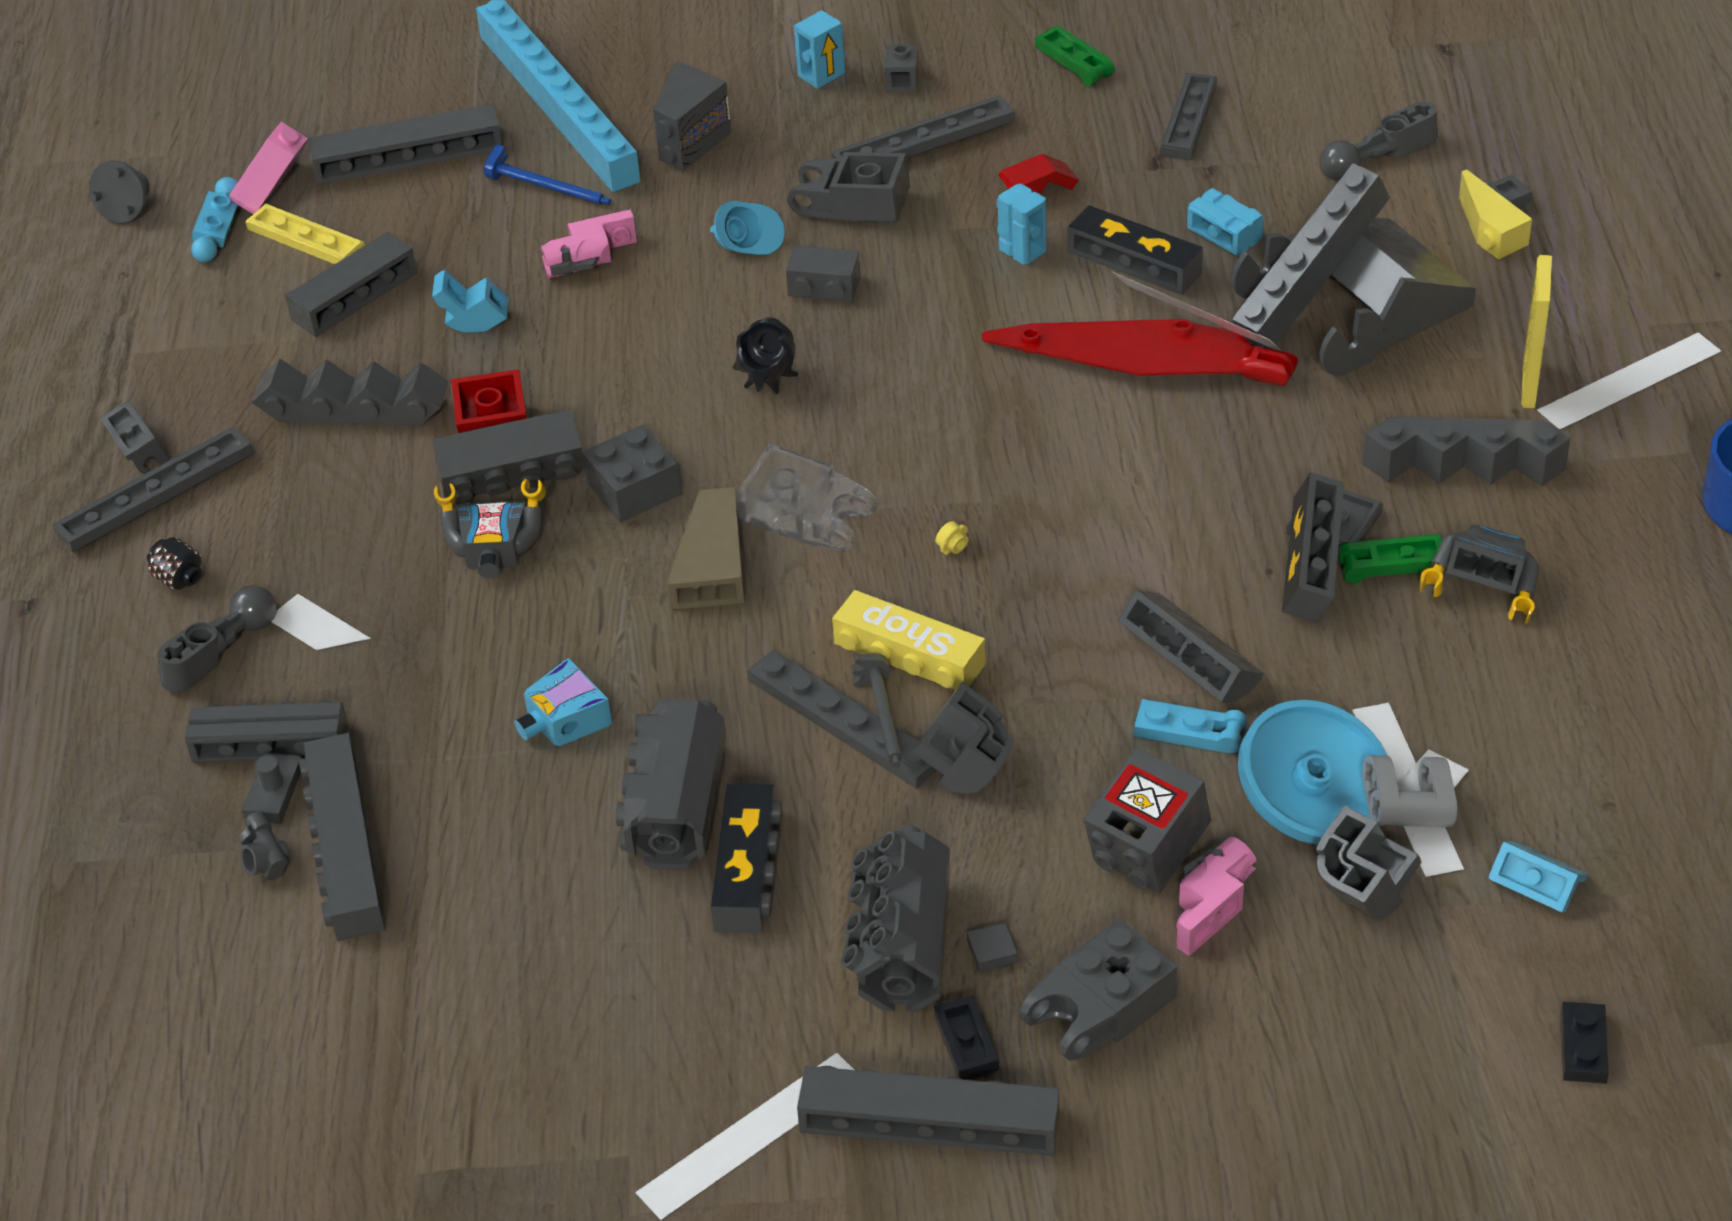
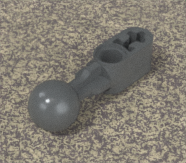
M1430 102L1414 103L1384 117L1380 121V127L1375 132L1364 137V140L1358 144L1353 145L1342 140L1328 144L1320 155V168L1323 174L1328 178L1340 180L1353 163L1360 166L1361 161L1369 157L1376 159L1384 154L1388 157H1401L1434 142L1438 137L1436 106Z
M245 586L233 595L229 605L230 613L224 618L219 617L210 623L198 622L191 624L161 646L157 652L161 685L166 690L174 692L188 689L219 665L220 654L225 651L228 645L236 640L238 632L242 629L247 631L260 630L272 623L276 615V602L272 594L260 586Z

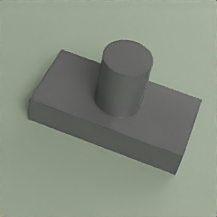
M265 752L262 757L256 760L254 765L256 775L242 808L244 820L250 814L262 811L270 823H282L301 775L299 759H302L301 756Z

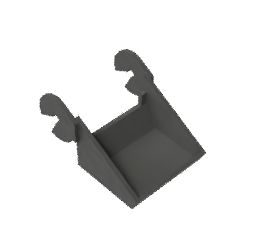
M1375 217L1331 274L1372 308L1373 311L1367 308L1355 310L1352 333L1354 341L1350 345L1338 330L1332 326L1321 345L1319 362L1327 373L1334 376L1349 373L1373 361L1376 353L1473 307L1476 288L1394 221ZM1278 233L1266 234L1264 252L1266 265L1261 270L1247 252H1242L1235 263L1231 275L1232 287L1240 297L1248 299L1290 245V240Z

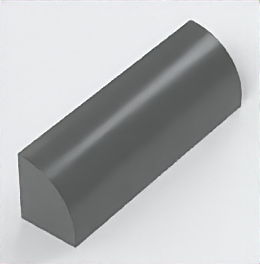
M1136 589L1118 619L1120 623L1221 702L1229 703L1242 698L1257 685L1264 675L1258 668L1160 593Z

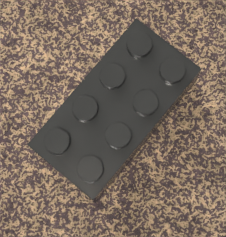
M572 409L432 439L444 498L449 497L452 493L451 483L457 494L455 503H465L472 500L474 496L485 493L490 496L503 494L508 491V488L521 486L525 479L529 481L530 488L538 486V480L541 482L553 478L568 480L575 477L577 473L582 472V448Z

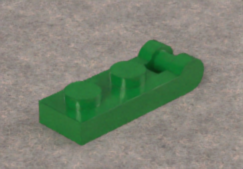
M1059 25L1035 37V48L1080 76L1082 82L1088 87L1097 83L1100 77L1105 78L1115 72L1114 63L1109 57Z
M1440 534L1345 543L1338 549L1340 562L1344 565L1342 569L1344 578L1348 583L1356 584L1363 581L1366 577L1423 572L1428 568H1433L1431 562L1442 543Z

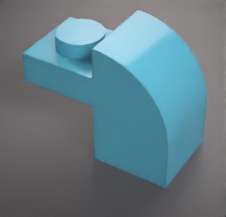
M445 269L435 275L432 297L439 307L446 309L445 324L450 328L463 333L484 332L507 319L509 297L487 277L466 289Z

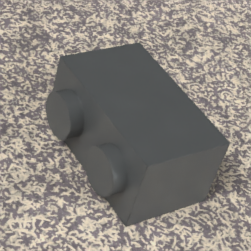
M794 245L786 268L788 296L853 302L860 280L859 251Z

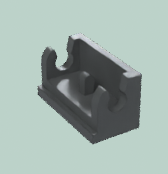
M129 400L99 418L127 460H132L141 473L146 474L148 472L144 461L149 457H154L159 465L170 461Z

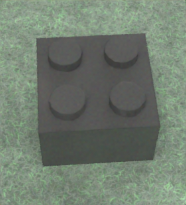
M644 425L582 452L587 484L619 522H623L682 494L678 463Z

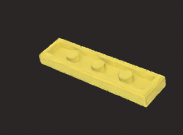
M268 204L262 206L245 221L249 231L333 264L338 263L365 246V242Z

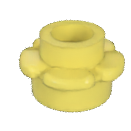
M955 521L946 523L939 530L935 539L936 544L940 546V551L944 552L945 555L951 552L958 554L963 551L969 541L966 534L968 528L963 524L958 525Z

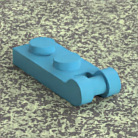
M1142 699L1134 725V737L1233 754L1237 753L1242 743L1240 733L1244 732L1248 719L1243 712L1238 710L1221 713Z

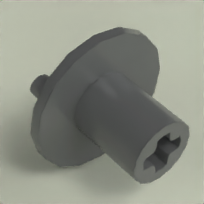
M111 160L101 163L93 170L89 180L88 198L101 216L111 222L121 224L132 221L141 214L146 203V195H148L150 184L143 173L136 171L127 163Z

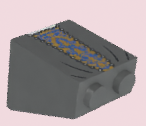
M680 61L676 62L653 108L659 160L684 171L731 133L726 82Z

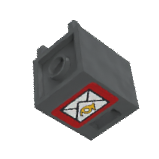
M1138 747L1133 750L1083 819L1093 859L1101 868L1107 871L1116 870L1126 875L1128 880L1141 889L1148 887L1159 894L1212 821L1204 781ZM1128 822L1145 829L1139 840L1123 832Z

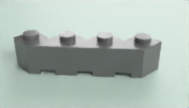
M279 358L261 375L251 403L276 420L283 422L420 426L441 408L448 380L422 362L404 378L400 379L375 361L353 378L326 360L307 377Z
M1389 417L1365 433L1362 465L1387 482H1390L1414 466L1439 484L1463 467L1490 485L1515 468L1543 486L1566 470L1571 438L1544 420Z

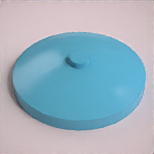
M1293 700L1267 709L1253 722L1245 734L1239 749L1238 772L1247 798L1262 818L1289 837L1318 845L1321 837L1344 806L1370 818L1362 777L1364 760L1368 755H1388L1375 734L1352 714L1324 702Z

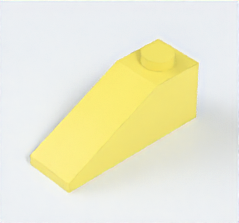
M1467 169L1462 171L1459 199L1476 243L1498 260L1528 246L1532 218Z

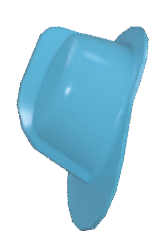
M728 201L721 205L716 212L714 225L710 227V233H714L717 243L723 249L730 252L768 255L778 250L783 243L785 229L779 214L768 206Z

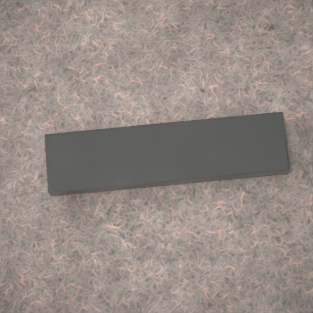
M1196 73L1186 74L1160 147V156L1192 160L1217 87V76Z

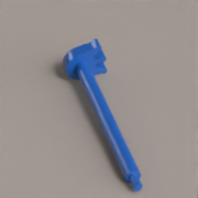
M496 144L484 166L485 177L493 180H498L501 175L599 205L602 203L611 204V199L604 197V194L509 166L508 163H505L508 154L504 153V146Z

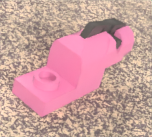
M625 210L569 223L568 237L551 240L545 245H541L540 248L544 254L542 260L549 279L564 276L565 274L571 275L581 270L594 269L595 266L611 263L610 248L637 242L633 214L631 210Z
M1230 836L1224 842L1207 850V853L1183 867L1184 878L1180 883L1179 904L1185 911L1181 914L1176 924L1177 948L1188 956L1243 910V883L1256 870L1252 865L1257 860L1251 849L1238 838Z

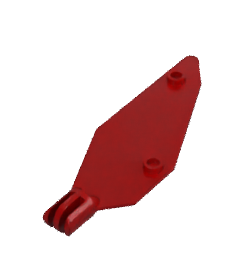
M1185 319L1029 323L982 333V340L986 343L1136 376L1240 373L1249 380L1284 387L1298 366V358L1292 353L1252 346L1238 333L1191 323Z

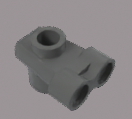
M254 812L245 819L247 828L238 838L242 845L241 863L248 875L252 876L263 873L266 879L273 880L282 876L289 860V851L285 842L276 840L272 832V826L264 812Z

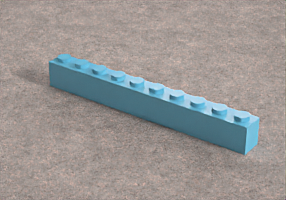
M492 0L485 5L477 7L476 13L481 39L612 193L641 182L637 151L505 0Z

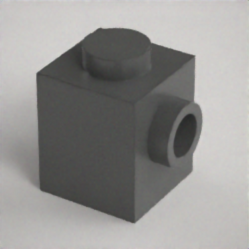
M887 45L885 58L886 92H917V45Z

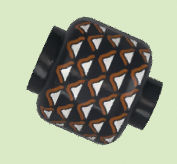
M177 537L157 541L148 552L149 573L171 590H181L186 586L194 585L202 574V569L200 568L202 563L201 555L197 550Z

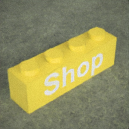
M857 590L851 593L832 618L834 644L860 654H881L887 658L889 665L902 669L911 675H917L936 682L945 688L956 690L962 682L970 687L986 665L985 638Z

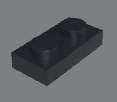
M974 996L934 1006V1017L957 1077L965 1080L998 1071L999 1059Z
M1562 1002L1563 1080L1607 1084L1609 1070L1605 1004Z

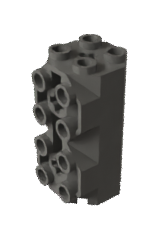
M664 698L656 703L655 709L648 714H636L634 731L637 743H630L628 761L630 766H636L633 773L625 772L623 775L622 792L625 800L617 804L616 824L617 826H624L620 837L621 851H627V853L635 858L636 853H640L645 857L644 863L652 869L685 870L691 866L693 858L697 856L698 860H700L706 854L726 742L724 717L716 712V705L708 700Z
M904 825L897 831L890 830L886 832L880 839L869 845L867 849H860L852 859L851 868L854 871L851 874L848 899L863 909L861 913L854 912L845 924L844 930L847 935L844 941L841 964L857 974L858 996L883 1011H895V1004L907 1005L906 1011L918 1012L940 999L950 878V849L928 833L921 832L918 827Z

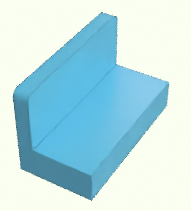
M1503 841L1488 879L1560 912H1566L1578 882H1585L1588 874L1519 842Z

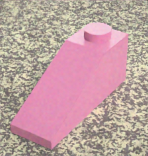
M280 122L230 193V200L252 214L257 212L295 166L308 138L285 123Z

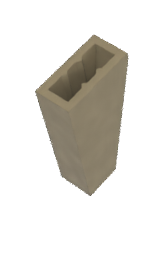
M735 487L699 490L668 578L672 610L745 603Z

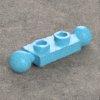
M231 177L219 179L215 185V192L208 191L192 233V241L194 242L191 246V253L199 262L206 263L212 261L217 254V247L224 248L239 209V205L232 202L229 198L230 193L238 183Z

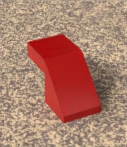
M1043 153L1003 169L998 175L1008 189L1021 183L1030 188L1032 192L1041 194L1048 182L1072 190L1079 181L1065 162Z

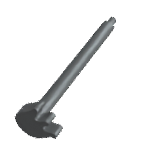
M855 653L854 660L856 664L851 666L852 674L855 675L852 677L855 687L859 685H872L888 758L893 763L894 768H899L901 766L902 754L885 681L891 672L889 661L881 654Z

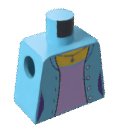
M569 658L526 689L524 698L527 714L514 721L519 735L524 740H528L542 732L555 746H562L612 725L608 698Z

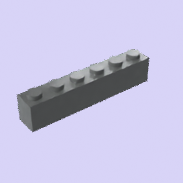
M493 104L308 138L318 185L490 153L496 144L502 146Z
M1354 163L1349 167L1234 315L1232 321L1235 325L1270 339L1275 345L1278 344L1390 199L1379 174ZM1244 337L1250 344L1254 346L1272 349L1268 346H1265L1261 343Z
M349 733L303 742L305 758L299 759V766L303 782L309 781L310 786L303 787L307 809H314V814L307 815L312 838L318 837L319 843L312 844L316 867L323 866V872L316 875L321 897H328V902L321 903L325 926L334 927L337 941L385 931L358 771Z
M805 1066L797 1104L800 1133L1055 1156L1060 1098L1059 1088H1050L1039 1084L1027 1086L1005 1084L1001 1081L962 1080L958 1077H926L914 1073H882L871 1069L859 1071L837 1069L832 1066Z

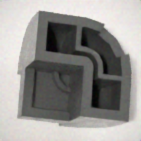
M962 682L928 726L913 753L943 774L937 785L950 792L968 794L981 790L998 773L1012 750L1014 739L1009 737L1008 731L1001 722L1004 715L993 704Z
M1347 806L1342 808L1321 837L1316 848L1318 854L1317 869L1327 889L1346 904L1375 919L1385 918L1399 907L1403 902L1399 893L1422 863L1417 853L1385 838L1377 821Z

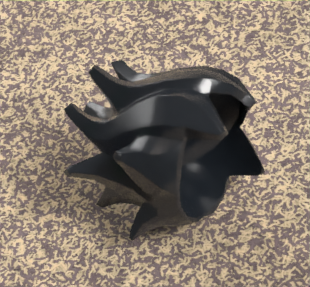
M766 317L757 320L751 324L748 330L741 332L737 336L736 348L738 353L733 369L748 374V379L744 384L745 388L755 383L756 390L759 392L763 382H765L775 394H778L780 376H798V372L791 370L796 348L792 332L778 319Z

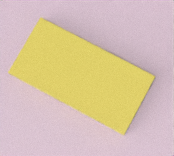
M1539 255L1537 257L1523 361L1521 405H1523V408H1535L1550 304L1552 256Z

